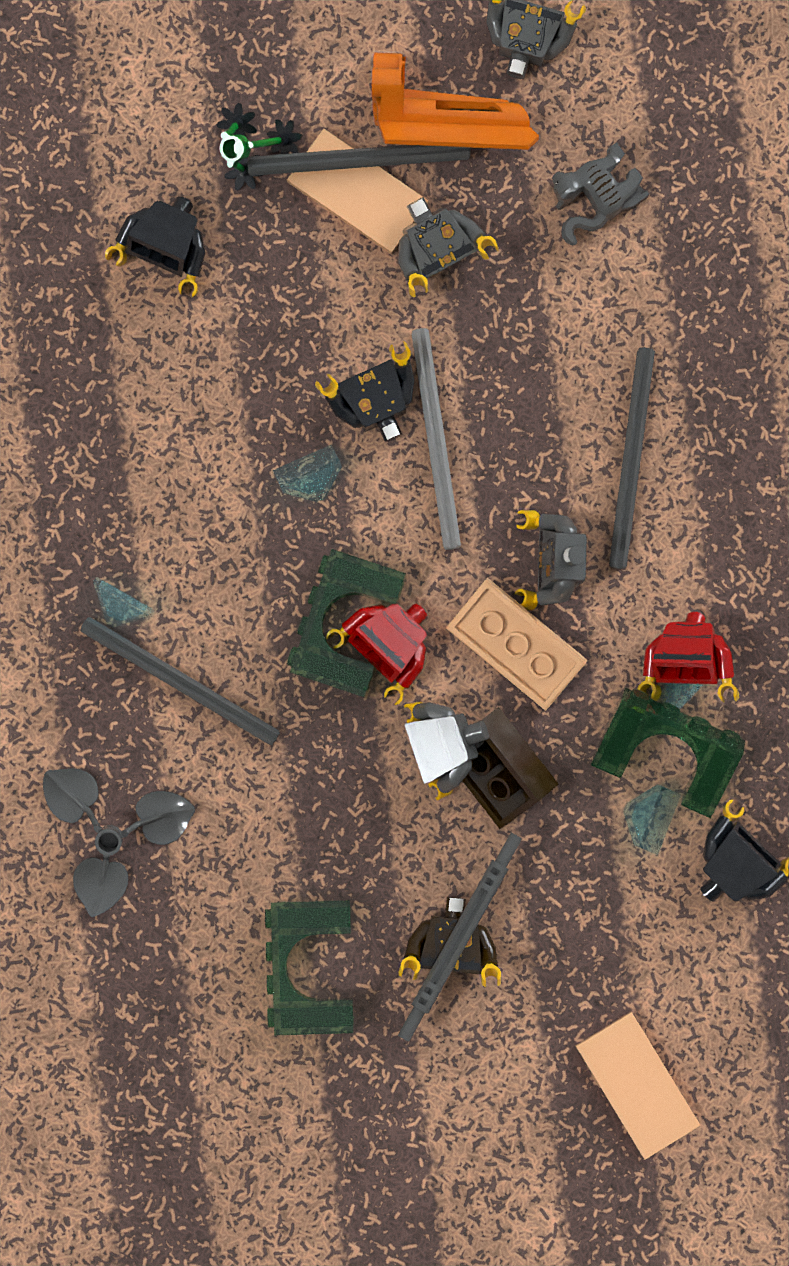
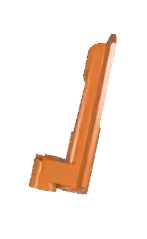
M374 52L372 107L375 125L379 126L385 144L529 150L539 140V135L530 127V119L527 112L520 104L503 99L404 89L406 57H403L401 53ZM453 108V109L495 110V111H499V112H493V111L451 110V109Z

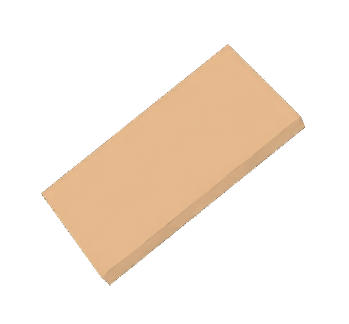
M323 128L307 152L353 148ZM379 166L291 173L287 179L290 185L390 254H393L399 245V240L404 236L403 229L415 223L407 205L423 197Z
M486 578L446 627L447 630L545 711L588 661L489 578Z
M632 1012L627 1013L575 1045L644 1160L701 1126Z

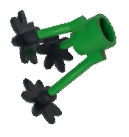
M241 103L236 104L234 114L226 107L221 109L223 116L227 120L217 122L216 126L228 130L221 133L223 140L220 144V153L227 160V167L234 168L227 172L224 177L226 179L236 178L235 190H240L245 182L251 189L256 188L253 176L249 175L247 159L251 149L272 145V153L281 150V154H290V152L300 153L298 146L294 142L302 139L303 135L301 133H292L294 130L293 120L288 121L286 126H284L281 120L276 119L275 126L277 132L269 131L267 133L268 139L249 141L246 138L245 132L257 133V129L249 124L255 117V113L248 112L243 115Z

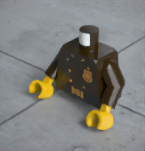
M447 897L445 916L431 915L430 920L422 921L408 939L404 959L398 971L399 976L402 977L405 968H410L414 971L413 980H416L420 968L432 969L465 910L466 899ZM478 924L452 971L481 974V983L484 987H486V978L494 976L497 979V986L501 984V971L498 968L496 946L487 928Z

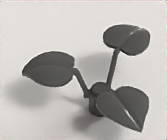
M67 768L48 770L43 778L44 796L51 812L58 819L68 823L77 822L85 812L94 826V831L97 832L95 846L103 854V861L97 857L87 858L76 867L73 875L75 892L91 917L109 910L120 900L128 885L126 867L120 862H109L110 855L119 851L123 838L127 837L128 834L138 827L143 826V834L147 840L158 845L170 844L180 838L195 813L194 805L181 795L169 791H153L141 797L136 804V813L141 820L136 821L122 831L114 825L101 827L93 811L89 808V806L96 802L99 793L97 782L91 774L82 769Z

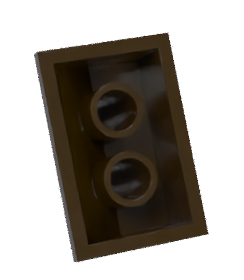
M498 707L481 720L488 729L489 739L475 744L478 757L471 761L472 769L463 779V783L497 827L501 829L540 801L559 784Z

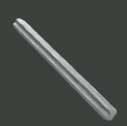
M420 328L412 331L414 354L443 547L445 550H453L461 546L430 335L427 328Z

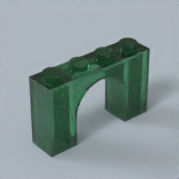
M331 549L330 555H324L320 563L318 573L323 574L319 587L314 585L311 590L308 604L312 605L309 617L303 616L297 634L302 637L298 648L292 647L287 665L291 666L290 673L365 699L376 668L373 665L343 656L335 652L327 644L323 632L325 615L336 601L351 595L364 596L388 605L398 604L407 576L406 573Z
M625 688L594 752L591 766L621 779L634 750L643 740L660 734L675 736L690 746L697 761V765L683 792L681 806L711 819L744 754L745 740L741 739L734 731L728 729L722 731L711 726L710 722L702 717L686 715L673 704H661L652 700L647 693L641 690Z
M350 899L271 902V909H265V928L271 929L272 942H266V962L272 961L273 975H267V995L273 994V1008L267 1009L268 1028H274V1036L354 1033L353 998L316 999L305 996L293 986L287 972L289 953L293 946L301 939L317 934H351Z

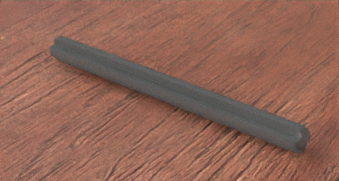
M398 145L251 156L247 159L249 175L255 176L468 160L471 150L470 147Z
M646 347L639 348L636 355L609 566L614 569H625L628 562L655 356L654 349Z
M88 617L82 624L80 631L233 724L269 745H273L280 734L278 729L91 617Z

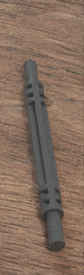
M511 832L496 860H491L489 867L478 883L475 892L411 1004L414 1007L398 1034L404 1040L410 1041L424 1014H429L450 973L509 869L506 867L522 840L521 837Z

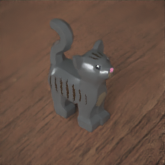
M617 142L607 149L606 157L589 161L576 172L564 173L558 171L552 176L554 193L558 199L556 205L558 210L573 202L581 192H584L596 212L595 217L592 219L578 215L569 217L563 223L561 233L567 244L572 246L577 244V239L574 235L576 228L592 232L601 229L609 220L622 212L635 208L649 196L648 191H645L640 186L643 177L636 168L631 169L626 174V180L620 183L611 174V171L614 170L625 155Z

